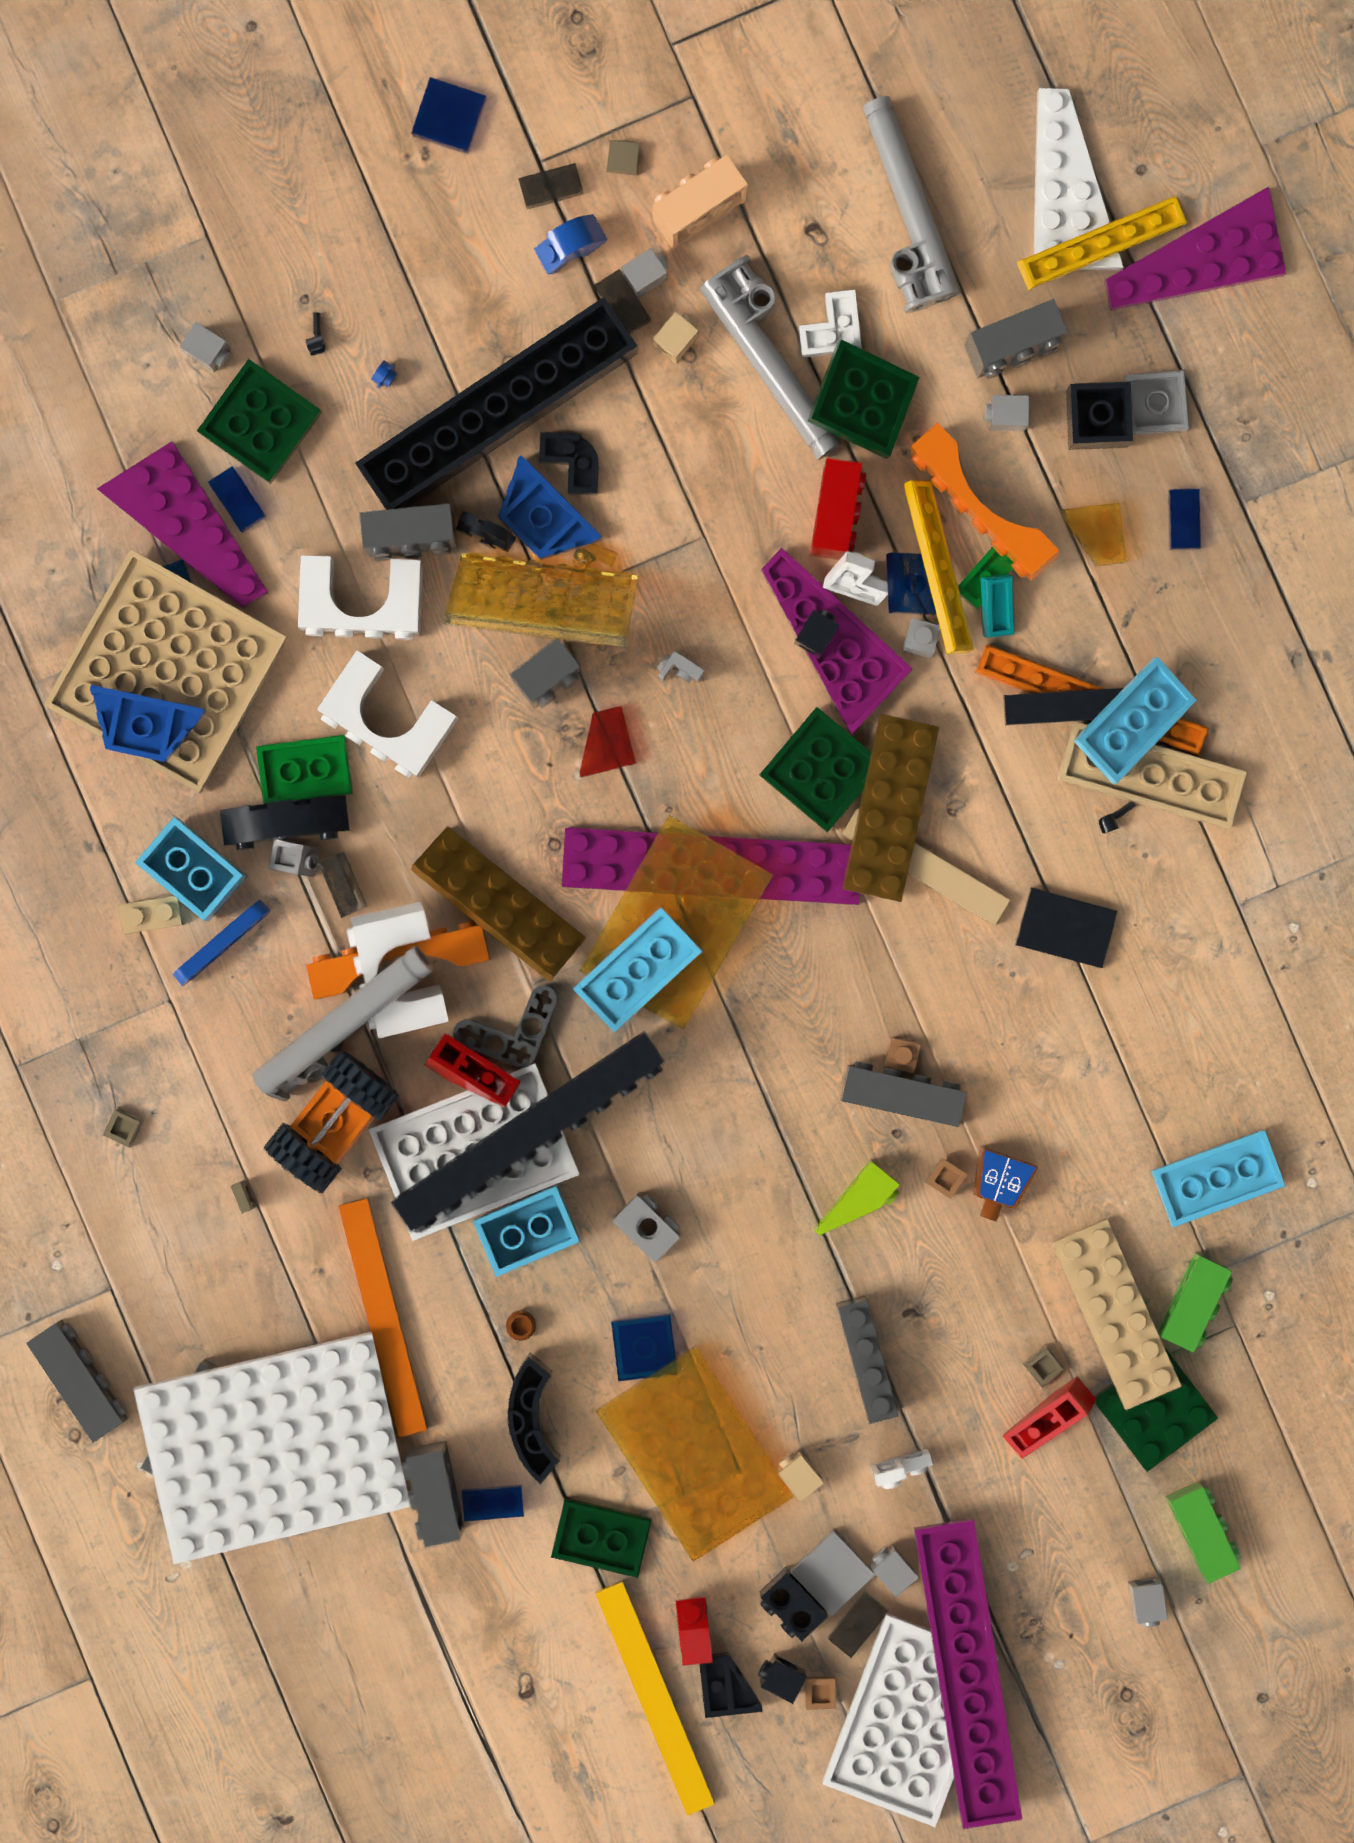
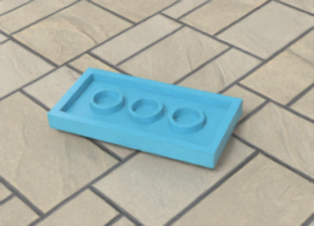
M1155 657L1073 741L1111 783L1116 784L1197 700L1158 657Z
M660 907L585 976L573 990L615 1033L702 952V949Z
M1263 1129L1151 1170L1171 1227L1182 1225L1285 1187L1268 1137Z

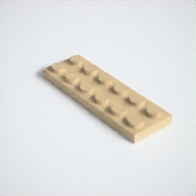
M1078 722L1073 723L1057 780L1224 829H1231L1247 774L1246 771L1154 745L1118 783L1112 784L1073 741L1088 725Z
M1106 1219L1052 1242L1124 1409H1130L1181 1387L1108 1220Z

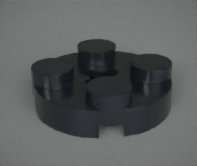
M462 511L456 527L458 532L469 537L473 535L480 538L479 543L495 550L498 548L509 553L516 539L513 533L489 520L483 521L478 519L477 522V515Z

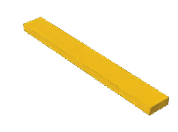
M623 1580L595 1591L599 1605L687 1816L714 1805L715 1801Z

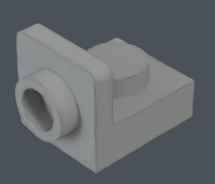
M676 651L673 652L671 657L665 654L657 667L661 671L658 678L662 681L665 680L673 667L677 669L675 674L688 683L692 679L699 682L704 674L702 668Z
M274 840L268 869L314 877L319 864V848Z

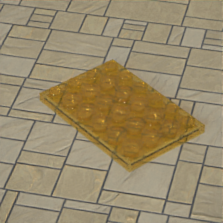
M475 552L461 553L445 611L444 624L627 647L638 575H631L624 571L616 573L601 571L598 568H576L567 564H544L537 560H513L506 556L489 557Z
M668 815L580 971L588 975L656 910L662 907L702 949V952L643 1007L684 1030L773 874Z
M697 1345L596 1409V1413L693 1562L793 1498L792 1492L778 1475L777 1469Z

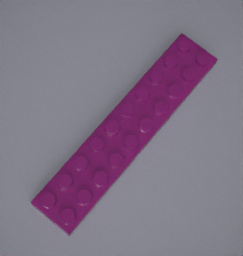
M565 827L562 887L859 905L860 893L842 889L851 845Z
M970 1518L914 1527L962 1828L969 1829L1023 1820L974 1519Z

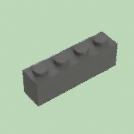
M858 1061L855 1062L854 1067L847 1066L840 1097L842 1102L959 1127L967 1093L960 1090L961 1084L943 1081L942 1086L930 1084V1077L914 1074L913 1080L901 1077L902 1071L885 1068L884 1073L872 1071L873 1065Z
M861 1296L836 1303L869 1424L898 1417L866 1297Z
M60 1320L26 1344L92 1443H94L128 1419L125 1414L127 1413V1408L119 1397L115 1398L109 1390L111 1385L107 1377L102 1372L98 1374L92 1365L94 1359L91 1353L85 1347H80L76 1341L77 1333L71 1324H65L63 1320Z

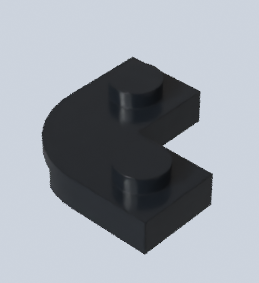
M540 432L539 464L569 465L568 494L598 495L599 461L594 447L578 434Z

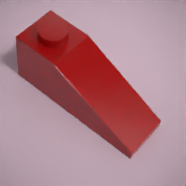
M446 1033L438 1041L424 1063V1066L449 1082L504 1108L521 1083V1081Z
M1077 1376L1053 1392L1005 1432L1003 1437L1023 1459L1086 1417L1093 1407L1096 1398Z

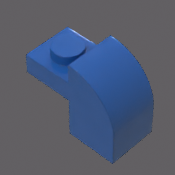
M591 214L571 219L547 233L548 238L535 247L534 250L549 275L555 274L574 258L590 255L608 239L595 215Z

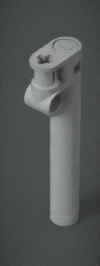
M882 96L871 100L862 108L866 119H868L869 128L912 243L911 246L902 248L893 255L889 268L898 289H902L907 305L904 307L905 313H911L951 299L960 294L961 291L896 112L893 111L894 107L890 96ZM907 260L912 268L908 271H901L896 266V262Z
M745 255L706 281L700 287V291L809 448L811 447L817 460H820L837 449L842 442L837 435L807 422L814 402L758 323L772 312L775 303V293L770 286L766 285L762 277H757L748 264L751 260L750 257ZM758 295H765L770 302L768 305L760 307L754 303L753 299Z
M414 946L405 956H401L254 1071L252 1076L256 1085L267 1096L287 1101L290 1099V1092L299 1085L313 1083L324 1078L322 1072L328 1064L323 1056L413 987L422 977L431 973L434 969L431 961L421 949Z

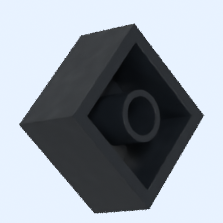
M1131 381L1074 383L1069 385L1066 390L1068 450L1128 448L1133 442Z

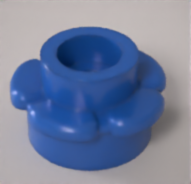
M384 360L377 368L371 379L378 384L377 388H381L383 385L388 388L397 375V372L394 371V363L389 364Z

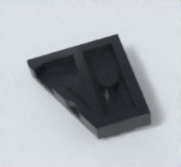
M729 1652L712 1654L713 1663L699 1664L705 1718L763 1712L761 1702Z

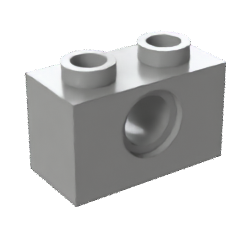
M637 1193L613 1218L612 1222L656 1263L680 1238V1234L677 1232L680 1227L668 1215L663 1218L656 1211L659 1206L647 1194L642 1198ZM645 1218H652L657 1223L656 1231L651 1234L644 1233L640 1229L641 1221Z

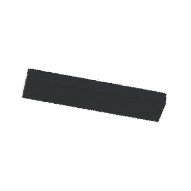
M1124 688L1004 695L1005 726L1093 721Z

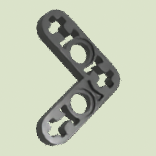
M546 985L538 986L532 991L515 1037L473 1020H462L454 1027V1039L469 1049L520 1068L528 1067L534 1062L557 1004V994L553 988ZM544 990L549 991L548 997L552 999L551 1004L546 1003L542 1012H548L546 1019L537 1013H529L531 1006L534 1009L538 1008L539 1000L535 997L537 993L542 994ZM529 1018H537L541 1022L542 1029L537 1035H530L525 1030V1022ZM468 1024L472 1026L471 1031L478 1035L481 1034V1029L486 1030L487 1032L481 1040V1048L475 1046L478 1041L477 1039L468 1038L467 1041H463V1035L459 1033V1029L466 1028ZM491 1035H498L503 1040V1047L499 1052H491L486 1046V1041ZM510 1039L515 1042L512 1048L520 1050L523 1046L528 1047L527 1053L531 1054L530 1059H524L520 1063L517 1061L518 1056L509 1052V1058L503 1057L508 1048V1040Z

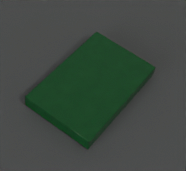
M565 1497L551 1558L638 1578L652 1518Z

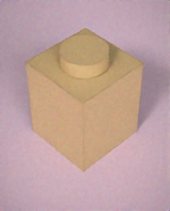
M675 311L653 338V346L676 364L698 338L697 323L688 315L683 314L680 316Z
M798 1451L795 1455L793 1452H790L778 1462L780 1465L777 1469L778 1475L800 1502L824 1484L823 1478L801 1451Z

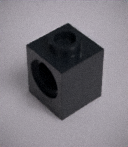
M813 609L795 639L794 644L820 659L839 627V624L835 622L836 617L826 610L821 609L820 612H817Z
M773 1654L770 1661L765 1660L758 1676L761 1677V1688L792 1704L807 1678L806 1670L776 1654Z

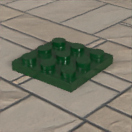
M840 339L834 349L807 422L887 459L891 456L920 377Z
M248 358L199 426L197 432L271 484L322 414V411Z
M816 707L759 776L827 833L864 790L871 752Z
M1166 1348V1353L1181 1387L1127 1410L1124 1409L1113 1383L1095 1396L1096 1406L1146 1472L1150 1471L1218 1419Z

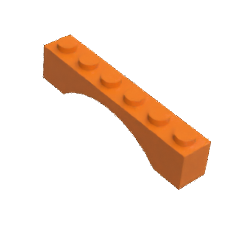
M938 422L911 445V461L922 472L926 470L933 477L931 479L933 485L941 493L946 491L953 498L951 500L953 506L961 514L966 512L973 519L971 524L981 535L986 533L993 540L991 545L1002 557L1007 555L1013 561L1011 566L1020 577L1024 578L1027 576L1032 582L1058 559L1060 550L1040 529L1023 527L1008 522L991 512L978 500L962 473L958 455V443Z
M470 921L458 924L459 930L448 933L446 927L429 931L430 939L397 946L389 950L382 957L379 964L396 957L405 956L414 946L421 949L425 955L448 960L460 967L490 961L491 957L485 930L481 926H476V922ZM357 947L342 950V957L331 959L330 954L312 957L313 963L306 964L314 1000L347 993L352 985L363 975H357L353 957L358 956Z

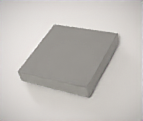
M1185 370L1124 376V382L1131 381L1133 435L1182 432L1190 429Z
M834 1530L790 1570V1573L831 1616L875 1576L870 1567Z

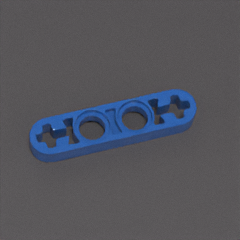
M261 899L258 900L181 965L172 975L181 986L186 985L264 919L271 910Z

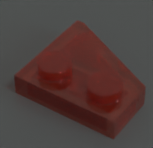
M622 706L592 713L579 772L580 778L635 765L636 761Z

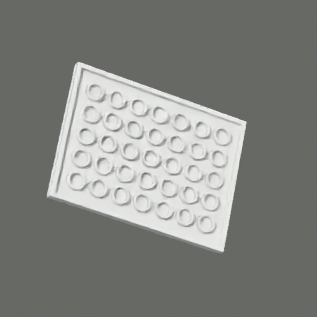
M372 1331L134 1387V1394L174 1564L411 1507Z

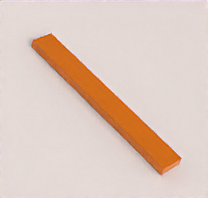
M988 644L984 647L975 671L976 674L1029 694L1104 689ZM1180 717L1157 742L1197 757L1200 754L1209 728Z
M364 1198L339 1205L343 1227L370 1331H372L398 1438L426 1431L428 1426L369 1199Z

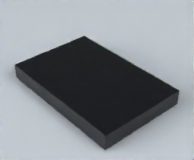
M1030 888L1015 945L1102 969L1118 911Z

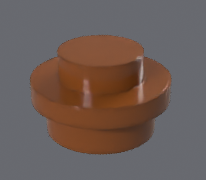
M523 1310L513 1312L506 1322L507 1333L518 1341L529 1339L536 1329L534 1317L529 1312Z

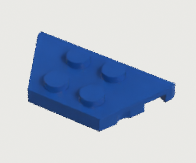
M522 455L518 457L517 465L498 517L540 560L598 542L602 539V536Z
M90 686V692L93 695L97 709V719L103 732L102 738L105 749L167 762L203 717L206 710L104 687Z

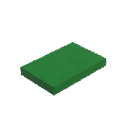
M345 735L256 746L263 804L275 801H295L312 797L353 794Z

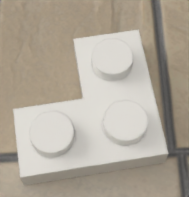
M855 290L825 293L828 323L799 326L802 358L831 355L840 339L862 349Z
M847 551L826 575L823 588L878 606L889 594L891 583L880 580L877 576L870 575L873 572L875 560L866 558L860 553Z
M928 1449L875 1463L870 1465L877 1487L883 1486L884 1489H890L901 1485V1480L907 1479L905 1473L910 1472V1475L922 1474L928 1471L927 1467L932 1466L933 1463Z

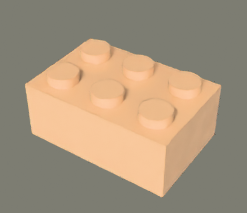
M728 155L721 159L718 156L711 159L705 164V170L696 176L694 173L689 174L680 181V187L672 192L666 190L655 198L653 222L673 250L746 201L748 184Z

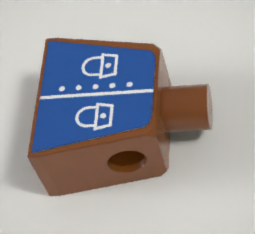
M980 1147L973 1188L975 1196L985 1199L980 1216L997 1222L1002 1205L1016 1209L1038 1166Z

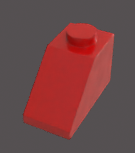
M706 1598L676 1600L682 1665L713 1663Z

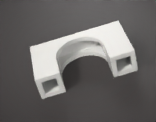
M301 555L298 628L306 631L305 635L323 636L325 631L335 632L336 637L345 638L353 637V633H365V638L382 639L383 634H395V639L412 640L413 635H420L423 576L421 560L390 559L389 594L385 604L380 610L370 616L352 617L340 611L334 601V560L329 556Z
M356 650L317 708L323 714L320 720L334 729L339 724L348 730L345 735L347 738L359 746L363 741L373 747L370 751L371 754L383 762L387 758L397 763L395 770L410 779L412 774L419 778L458 721V718L431 700L412 729L404 735L395 738H385L374 734L364 720L363 706L367 695L384 669Z
M421 901L350 918L352 928L346 929L350 947L356 946L358 956L353 957L357 975L363 974L365 984L359 985L360 989L377 976L379 962L389 950L400 945L430 939ZM435 985L405 992L368 1021L369 1029H376L379 1039L449 1022L440 986Z

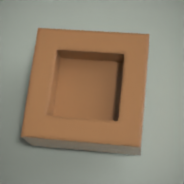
M891 1037L884 1066L914 1073L921 1044Z
M941 1157L925 1183L952 1199L967 1174Z
M835 1676L806 1678V1710L836 1709Z

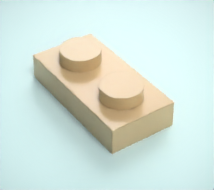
M175 896L118 905L122 933L124 935L184 925L180 900Z

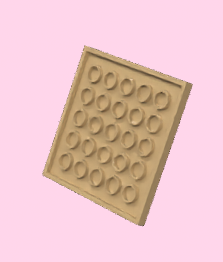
M130 549L46 699L44 706L101 738L103 732L97 719L95 701L90 692L91 685L206 709L203 717L167 762L133 755L196 792L202 793L288 637Z

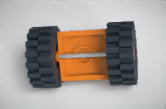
M343 1050L337 1053L322 1072V1076L326 1078L325 1083L291 1126L282 1123L264 1146L267 1154L274 1158L273 1160L280 1164L283 1169L319 1193H323L342 1170L339 1162L376 1117L381 1120L400 1096L384 1079Z

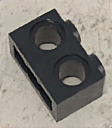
M786 1567L760 1590V1598L762 1599L760 1605L770 1616L776 1614L783 1621L780 1625L791 1638L797 1636L801 1642L828 1617L827 1611ZM778 1589H785L790 1594L785 1601L779 1602L773 1598L774 1592ZM799 1611H806L810 1614V1618L805 1623H797L793 1619L794 1615Z

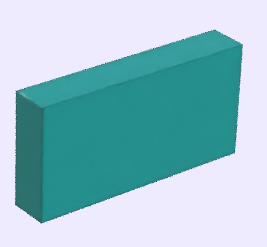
M1006 574L981 577L983 637L991 638L1014 635L1013 576Z

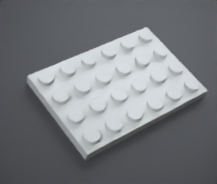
M535 1063L510 1073L511 1076L521 1081L505 1108L467 1090L369 1129L395 1197L546 1097L548 1092L537 1064ZM563 1131L561 1132L563 1135L562 1139L548 1148L544 1144L536 1149L537 1155L525 1164L521 1165L517 1161L511 1165L513 1169L511 1173L498 1182L494 1178L487 1181L488 1187L476 1197L471 1199L467 1195L462 1198L463 1204L449 1215L445 1216L443 1212L436 1216L438 1219L436 1223L420 1233L418 1228L413 1232L409 1231L412 1241L580 1175Z
M885 1613L822 1783L828 1787L935 1827L954 1775L931 1632L928 1628Z

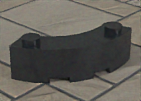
M346 795L312 797L295 801L267 802V804L246 805L220 810L224 846L236 845L237 850L254 849V843L304 836L320 835L321 840L337 839L338 833L350 831Z
M530 1352L521 1364L511 1388L508 1404V1427L518 1458L529 1474L541 1485L559 1463L561 1455L550 1444L543 1431L539 1410L542 1391L552 1376L553 1371Z

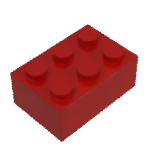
M826 458L822 473L810 556L840 560L847 551L853 553L857 532L852 531V525H857L862 502H857L856 500L857 495L862 496L866 480V473L861 472L862 463Z

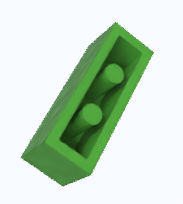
M1194 1253L1157 1331L1158 1335L1193 1353L1196 1347L1201 1348L1207 1336V1332L1204 1330L1209 1320L1213 1321L1219 1312L1220 1305L1217 1303L1222 1293L1226 1294L1232 1284L1233 1278L1230 1277L1232 1271Z
M1197 1481L1165 1496L1199 1571L1208 1584L1241 1569L1237 1561L1241 1558L1240 1552L1234 1541L1228 1542L1225 1532L1229 1531L1222 1515L1216 1516L1212 1505L1216 1504V1501L1209 1487L1203 1488Z

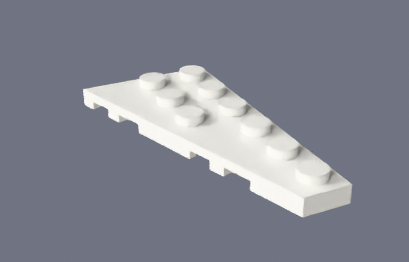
M1039 88L1033 255L1110 223L1069 89ZM1117 253L1081 269L1122 270L1124 267L1120 254Z

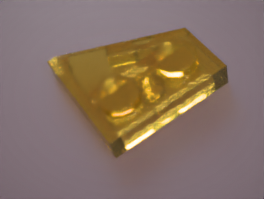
M1120 503L1064 509L1061 511L1063 519L1096 567L1127 562Z

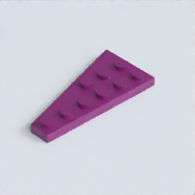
M1269 186L1107 278L1104 283L1110 311L1284 276L1286 269Z
M172 441L97 488V490L242 608L249 606L269 593Z
M781 547L761 569V572L796 636L800 633L813 609L817 612H820L821 609L826 610L836 617L835 622L839 624V627L820 659L807 651L805 652L852 735L913 668L834 595L823 588L821 583Z

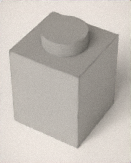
M652 248L621 266V274L638 299L667 280L666 270L669 267L660 253L655 255Z
M197 322L194 323L180 345L185 354L213 372L216 371L218 366L223 367L230 356L228 351L230 346L228 343Z
M993 395L990 404H985L984 411L985 422H990L989 430L1025 431L1029 425V396Z
M912 618L909 622L902 651L931 659L934 655L940 633V625Z
M894 1545L888 1549L886 1547L881 1548L872 1557L873 1562L870 1564L872 1571L895 1597H898L919 1578L914 1568Z
M1158 1578L1128 1582L1132 1614L1137 1624L1142 1623L1144 1627H1153L1159 1625L1160 1621L1168 1620L1163 1584Z

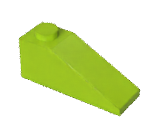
M869 1160L816 1225L814 1231L818 1235H822L880 1209L884 1203L889 1206L898 1196L899 1191L897 1187L900 1184Z

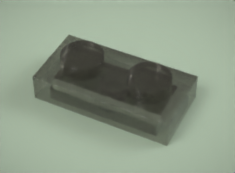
M576 163L518 178L527 210L584 194Z
M620 269L594 284L600 297L606 298L629 334L634 333L651 322L650 316Z
M345 852L335 854L319 863L341 918L367 907Z
M864 1591L827 1636L828 1640L852 1658L886 1614L889 1613V1610L867 1591Z

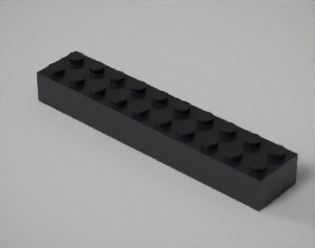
M603 297L355 462V464L386 510L408 508L638 354V346L606 298Z
M644 1030L395 1197L391 1204L410 1232L418 1228L420 1233L436 1223L438 1220L436 1216L443 1212L447 1216L463 1204L462 1198L469 1195L472 1199L486 1190L488 1187L487 1181L494 1178L498 1182L511 1173L513 1170L511 1165L517 1161L523 1165L537 1155L536 1149L544 1144L548 1148L558 1142L563 1137L561 1132L566 1128L570 1127L574 1131L587 1122V1114L593 1110L597 1114L601 1113L612 1105L611 1098L619 1093L622 1097H625L638 1088L636 1084L638 1080L644 1076L647 1080H650L663 1071L661 1065L665 1063V1060Z

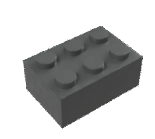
M1052 299L970 332L964 346L977 378L986 375L987 379L1002 374L1004 372L1003 368L1013 364L1014 368L1029 363L1031 361L1030 357L1041 353L1042 357L1058 351V346L1063 343L1062 341L1068 331L1055 299Z
M450 504L360 512L363 549L369 557H374V561H387L392 559V555L404 554V558H417L422 556L421 552L433 551L434 555L451 554V549H458L455 514Z
M557 637L509 675L533 708L537 705L544 708L556 698L555 691L560 687L567 690L579 680L580 665Z
M447 1441L411 1448L402 1465L405 1480H411L412 1492H409L411 1509L417 1510L418 1522H415L418 1540L423 1539L425 1548L461 1540L465 1526Z

